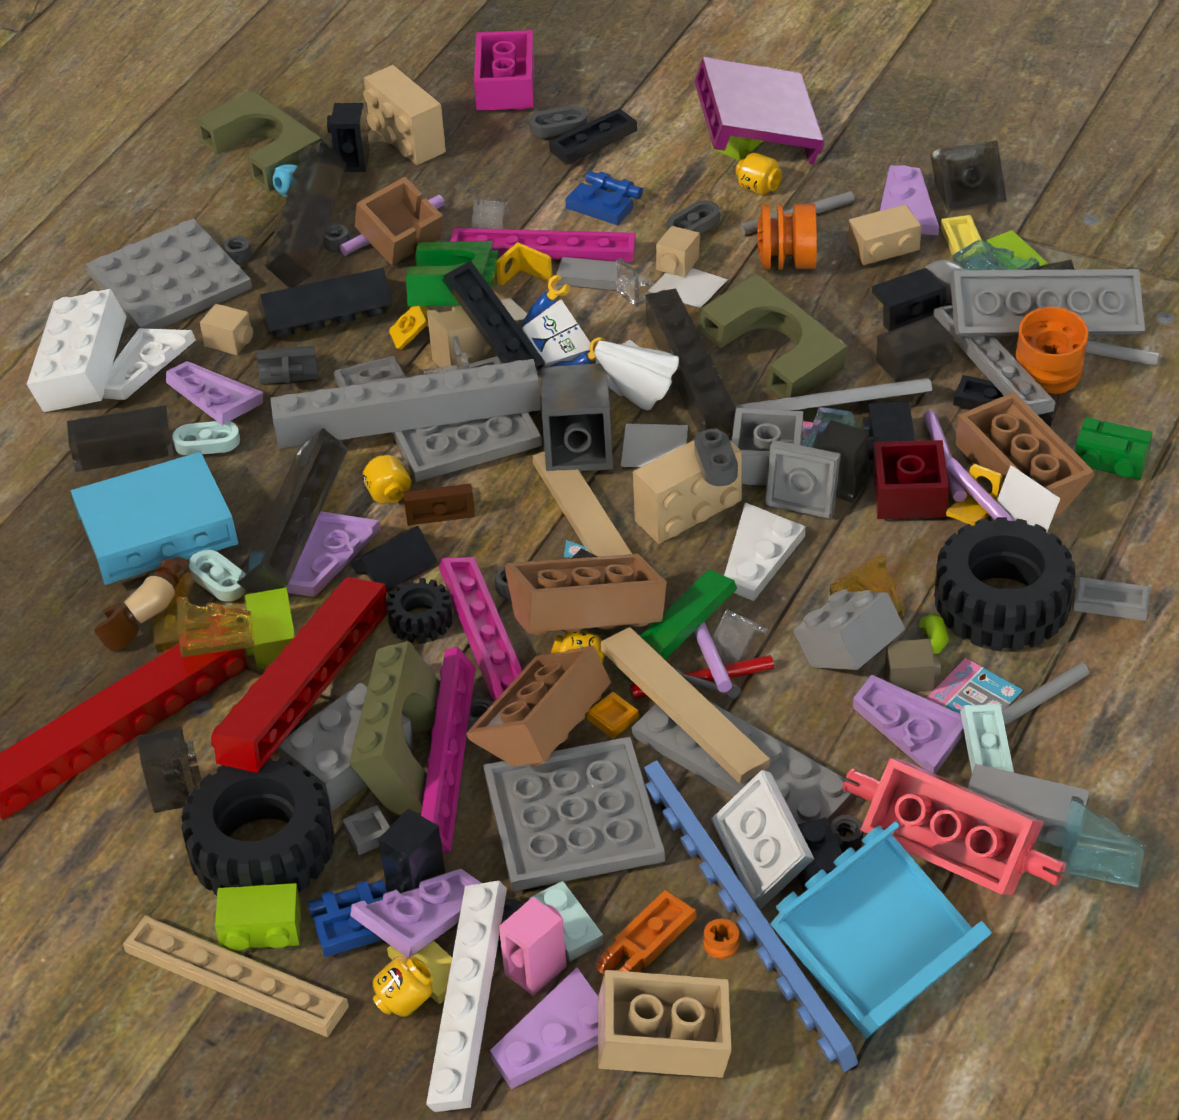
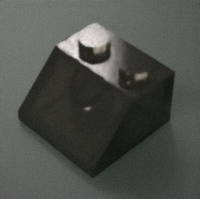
M997 140L941 148L930 155L935 185L946 210L1007 200Z

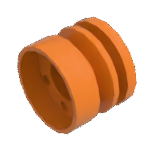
M770 204L762 205V211L757 222V247L763 270L771 269V256H777L778 270H783L786 256H792L795 270L816 269L817 229L815 204H795L792 218H785L783 205L778 204L777 218L770 219Z
M1049 306L1031 311L1020 322L1015 359L1047 393L1055 395L1066 393L1076 387L1082 379L1089 331L1085 321L1075 312L1065 308Z

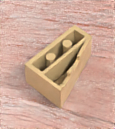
M511 298L501 299L502 304L522 329L521 324L527 313ZM461 306L452 307V310L438 313L435 309L427 311L432 360L443 371L497 356Z

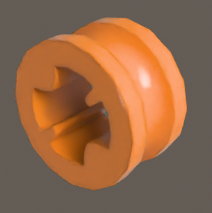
M728 919L710 921L704 929L703 945L705 951L710 956L719 959L729 958L734 955L739 947L740 932L738 926ZM720 934L727 935L728 940L724 938L723 942L716 941L715 936L719 939Z

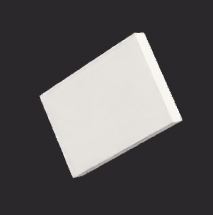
M762 769L711 818L742 885L760 909L814 860L772 774Z

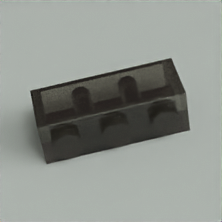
M166 405L67 421L68 443L76 472L175 456L173 434Z

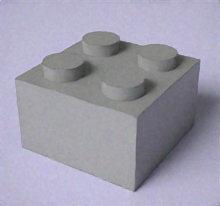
M736 408L732 443L741 450L742 484L767 486L770 445L773 440L803 445V411Z
M840 590L829 596L828 603L822 608L808 613L803 619L804 622L794 629L793 632L811 667L858 670L906 629L888 592H871L870 590L848 592L847 590Z

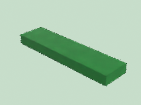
M708 569L663 613L662 622H654L640 637L666 660L737 590L735 581Z

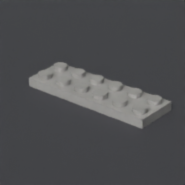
M1139 269L953 270L950 274L955 337L1018 336L1020 322L1026 314L1037 308L1049 306L1065 308L1075 312L1085 321L1089 330L1088 335H1141L1145 332Z
M710 702L770 758V766L765 771L772 774L797 824L826 817L830 825L831 821L838 817L857 797L854 794L843 791L844 781L850 782L849 780ZM657 704L632 726L633 738L733 797L754 778L752 777L739 784Z

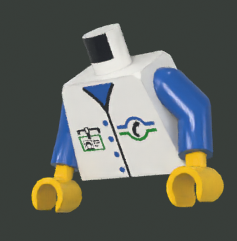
M554 275L548 281L550 291L543 292L531 306L521 324L522 331L544 359L545 364L543 367L595 364L597 359L594 354L595 348L599 341L606 340L598 337L590 343L562 299L556 300L557 296H566L570 292V285L566 283L561 290L557 291L556 284L562 279V276Z

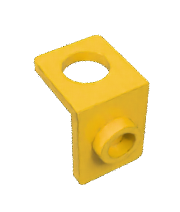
M519 242L496 261L498 284L502 286L520 270L546 282L552 277L551 257ZM512 258V265L509 271L505 273V265Z
M412 306L389 329L397 349L402 350L426 326L429 327L427 317L429 308L425 306Z
M973 464L970 467L969 474L976 481L979 476L988 478L992 483V492L989 494L997 502L1001 491L1003 475ZM966 492V499L956 502L949 507L946 515L974 526L975 522L986 519L989 514Z

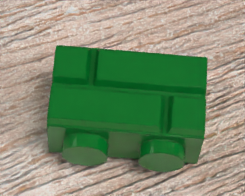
M1085 417L1077 438L1075 453L1092 470L1096 469L1117 474L1121 477L1141 480L1149 458L1153 432Z

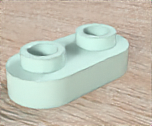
M217 421L185 424L178 427L172 435L175 450L179 454L186 456L198 452L202 454L226 453L235 449L240 443L238 427L231 421L223 425Z
M204 550L197 552L190 558L189 570L192 579L217 599L234 601L246 593L247 581L245 573L217 551Z

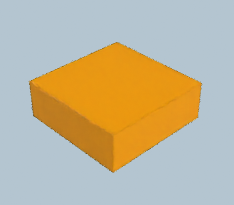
M613 691L587 711V720L612 739L639 719V710Z

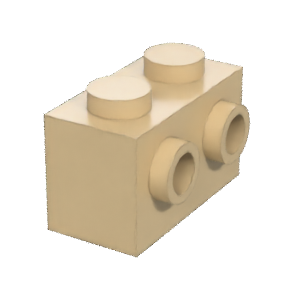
M906 204L849 219L848 245L863 265L920 250L921 224Z

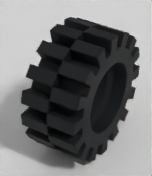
M419 578V583H414L413 579L407 580V586H404L401 582L396 585L397 591L393 589L390 591V598L386 600L388 620L393 634L397 633V638L403 640L407 636V641L410 643H414L415 638H419L421 644L426 643V637H430L432 641L438 639L437 632L443 636L447 632L446 627L450 628L452 624L449 592L445 590L444 585L440 584L437 586V581L433 579L430 580L429 584L426 583L425 578ZM424 607L430 609L420 614L409 613V611L415 608Z

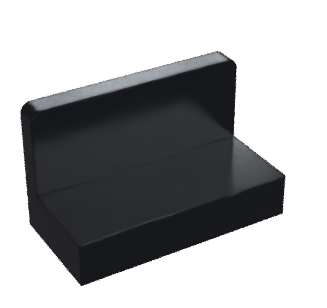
M927 268L872 286V293L883 304V326L889 332L934 317V309L945 307L946 287Z
M415 526L401 532L352 560L350 563L356 574L366 571L371 581L385 584L387 592L401 582L432 566L437 562V559L419 526Z

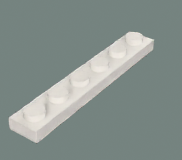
M500 881L465 886L426 1103L434 1112L471 1108L500 934L499 926L502 922L507 888Z

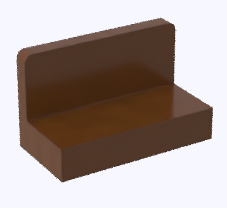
M471 483L403 492L408 526L475 517Z

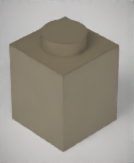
M931 640L891 641L886 646L885 670L887 681L910 692L933 691L935 676L941 675V662L939 653L933 654Z

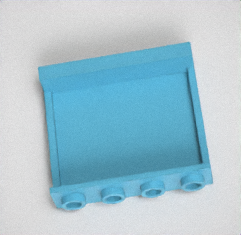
M201 452L70 490L78 519L82 521L105 585L156 570L164 559L180 557L188 560L197 552L204 550L218 551L239 544L233 517Z
M896 821L885 830L880 825L874 828L861 840L865 845L857 852L852 847L847 849L833 862L836 868L827 874L823 869L816 873L805 883L808 890L798 897L795 892H792L776 906L779 914L770 923L866 1039L992 934L991 930L982 920L972 928L892 834L900 826Z

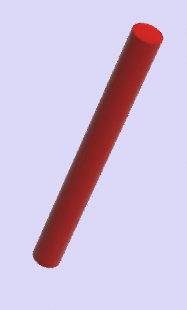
M768 655L726 664L724 667L729 678H735L774 669V662L772 656ZM709 668L683 673L715 682ZM636 684L629 685L632 699L647 696Z

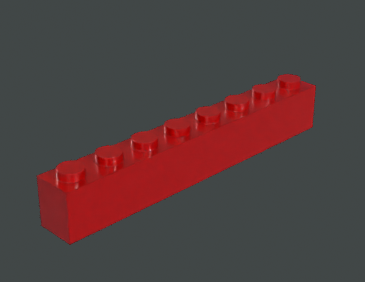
M346 577L337 589L332 591L331 596L316 610L306 625L301 627L299 633L283 648V651L274 662L268 665L266 671L255 684L250 686L248 692L232 707L224 720L214 728L211 735V745L214 747L216 764L258 773L388 614L385 584Z
M217 620L1 752L0 818L4 820L15 812L22 810L31 802L54 790L63 782L86 770L95 762L115 752L138 735L147 732L154 725L177 713L186 705L206 695L218 685L246 669L248 666L243 643Z

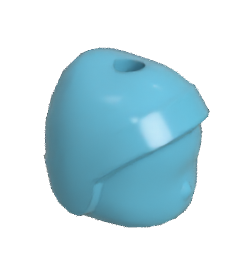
M286 164L275 168L273 185L276 191L283 197L294 196L304 188L306 176L300 167Z

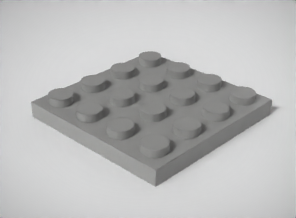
M194 218L86 263L89 276L102 290H112L128 321L136 330L139 328L162 329L212 307L215 303L219 304L252 289L251 279Z
M498 356L442 372L502 363ZM528 412L392 432L415 482L542 446L541 435Z
M631 737L553 751L551 759L537 767H532L530 764L514 767L505 761L483 765L512 892L665 862V851Z

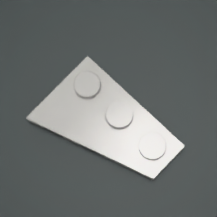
M139 328L113 362L108 375L107 385L104 387L105 392L102 399L126 400L196 341L192 330Z
M745 503L724 576L735 581L737 590L734 593L754 601L805 537V526Z

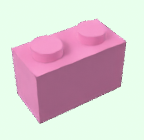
M532 897L499 926L504 974L532 996L538 993L567 967L563 918L553 906H545L535 897Z

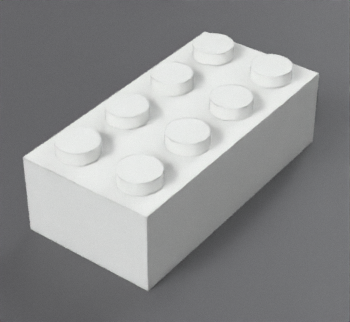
M111 289L90 291L87 294L74 297H62L53 302L26 384L43 412L102 401L105 392L104 387L107 385L108 375L127 318Z

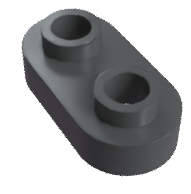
M567 106L540 111L533 114L529 119L530 132L540 139L564 135L587 124V113L579 106Z
M708 200L695 202L668 219L667 231L671 226L699 232L701 235L719 223L720 208L716 203Z
M707 429L700 432L695 437L694 446L703 478L707 483L714 486L732 484L738 477V462L728 436L716 429Z

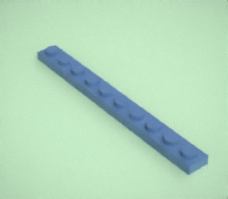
M656 760L644 767L649 782L645 784V788L655 805L662 802L666 808L662 813L673 831L678 828L681 830L684 836L680 837V840L689 856L693 858L698 855L702 861L698 865L708 884L717 883L721 889L717 895L726 911L731 913L735 910L740 917L736 921L740 931L748 942L753 939L760 947L756 950V953L766 970L775 969L779 975L776 983L787 1001L793 998L800 1006V1008L796 1009V1012L808 1031L815 1028L821 1037L817 1040V1044L828 1062L836 1059L844 1072L858 1065L851 1042L659 762Z

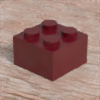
M943 440L874 442L872 472L877 519L947 517L949 485Z

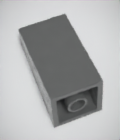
M600 363L541 367L542 421L546 471L613 469L607 371H605Z

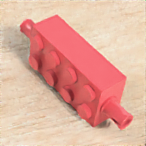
M889 759L881 781L863 774L855 768H852L846 775V778L858 782L860 785L844 781L843 791L872 802L860 829L865 833L871 832L879 825L885 830L896 821L900 826L892 835L907 852L1002 895H1014L1024 872L1050 882L1054 886H1057L1063 877L1048 870V868L1064 873L1066 862L1059 861L1035 850L1034 844L1044 823L1039 819L901 759Z

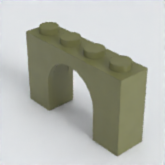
M253 90L196 118L200 142L216 154L250 138L268 137L276 139L272 143L247 155L251 179L268 192L275 189L273 173L276 167L286 164L297 165L305 173L325 162L324 142L321 136L312 132L300 121L295 120L286 114L283 109H279L269 102L267 98L260 96Z
M757 273L701 308L698 330L720 349L742 334L761 328L779 331L794 342L796 346L769 364L766 387L781 399L803 396L844 367L848 346L839 337L823 327L818 320L808 315L794 301L788 299L773 284L767 282Z
M409 641L377 649L349 760L352 768L394 819L399 818L408 808L417 814L422 813V793L427 778V773L414 758L407 745L402 725V714L410 719L411 728L414 733L432 729L437 709L436 698L439 695L440 688L439 679Z

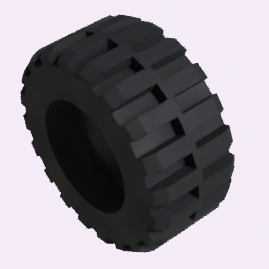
M997 517L996 521H988L986 518L978 520L974 526L968 524L960 528L958 534H952L939 551L934 592L937 612L941 615L949 629L954 627L953 632L963 640L966 637L969 638L970 642L982 648V645L991 646V650L1002 651V648H1011L1012 651L1022 650L1025 645H1030L1031 648L1043 643L1044 638L1048 640L1058 633L1059 629L1068 620L1075 581V563L1072 561L1071 553L1065 545H1062V541L1053 533L1047 534V530L1038 524L1034 526L1027 524V520L1017 518L1016 521H1009L1007 517ZM991 578H1008L1027 585V587L1012 590L999 589L986 585L981 581Z
M270 757L258 773L222 765L217 768L216 774L213 776L208 774L199 782L200 788L195 787L187 798L188 804L184 806L181 818L183 824L181 828L190 866L194 875L198 876L199 882L210 891L213 889L216 896L218 888L297 883L298 892H301L310 885L309 879H317L325 869L324 864H327L331 858L334 830L327 794L323 791V786L317 777L311 775L309 770L299 764L293 767V762L290 760L279 758L278 761H273ZM258 819H277L288 823L278 833L262 840L240 841L229 837L240 826Z

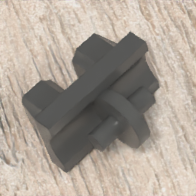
M315 346L259 350L256 352L260 384L278 382L291 384L292 381L318 379Z

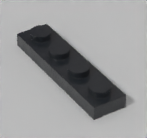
M471 260L444 275V284L502 363L534 359L536 371L544 366V359Z

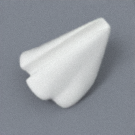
M599 341L594 352L596 358L605 371H607V374L619 391L633 404L643 410H651L655 402L665 396L672 383L671 377L676 372L679 363L678 356L664 351L626 346L606 341Z

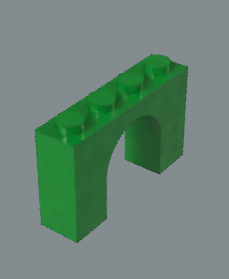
M493 241L419 242L416 248L417 267H409L406 274L408 306L460 305L444 284L443 278L445 274L470 260L492 289L495 277H497L496 261L499 259L498 250H493Z

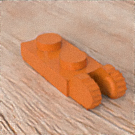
M664 890L614 938V943L598 959L596 970L604 974L605 970L614 969L620 963L623 955H626L630 959L619 971L640 973L642 968H647L697 919V910L669 891Z

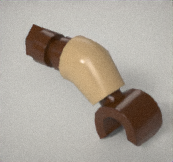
M180 557L162 560L155 573L146 578L143 584L124 601L127 605L125 608L118 603L103 610L108 619L99 623L94 631L108 649L116 651L128 645L139 631L135 621L138 620L142 624L168 607L175 596L174 588L189 566L190 561Z

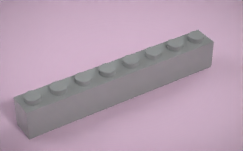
M534 359L270 397L278 449L541 410L539 380Z

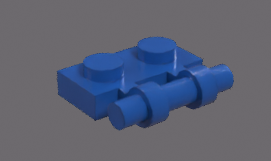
M589 171L586 175V182L592 185L580 183L566 197L565 201L567 209L618 225L633 209L630 197L640 199L643 194V188L635 186L632 181L626 179L622 181L613 179L610 174L605 172L595 173Z
M383 880L370 884L367 881L355 884L356 888L336 894L333 891L321 894L322 898L307 902L324 957L383 940L350 916L351 905L365 900L367 904L383 900L382 896L387 893Z

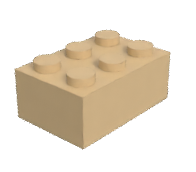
M394 65L364 77L365 90L363 95L368 108L366 119L372 130H376L384 137L387 143L396 147L404 157H407L416 165L446 152L441 104Z
M694 440L633 471L635 522L658 544L679 535L681 532L700 522L706 521L711 516L742 501L741 450L731 441L730 443L738 462V477L732 484L727 486H714L705 481L695 455Z
M605 970L598 997V1069L723 1078L731 1054L728 979Z

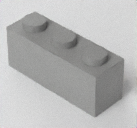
M975 764L968 789L1043 821L1044 823L1037 837L1038 841L1077 850L1087 814L1090 790Z

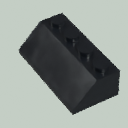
M384 267L260 294L258 299V306L267 334L275 333L276 338L294 335V329L306 327L307 331L325 328L324 322L337 320L338 325L356 321L355 315L367 313L368 318L386 314V309L392 305Z

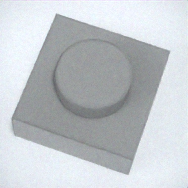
M378 805L342 819L344 830L358 855L378 848V839L390 828Z

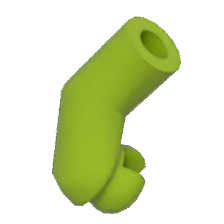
M930 613L928 616H923L920 619L919 628H925L922 630V633L931 640L933 654H940L948 644L949 636L943 618L937 614Z

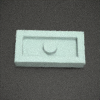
M964 705L960 713L972 773L975 764L1014 772L1001 705Z
M563 881L529 897V900L535 897L545 906H553L563 918L565 952L569 962L604 944L602 932Z

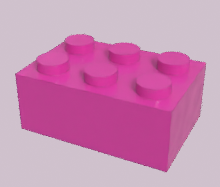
M533 30L476 32L474 88L477 110L495 111L500 109L523 110L534 108L535 57Z

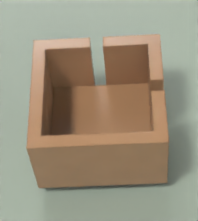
M406 177L397 180L356 204L355 227L392 266L413 255L414 247L417 248L419 242H435L440 239L443 215L426 198L421 200L422 193Z

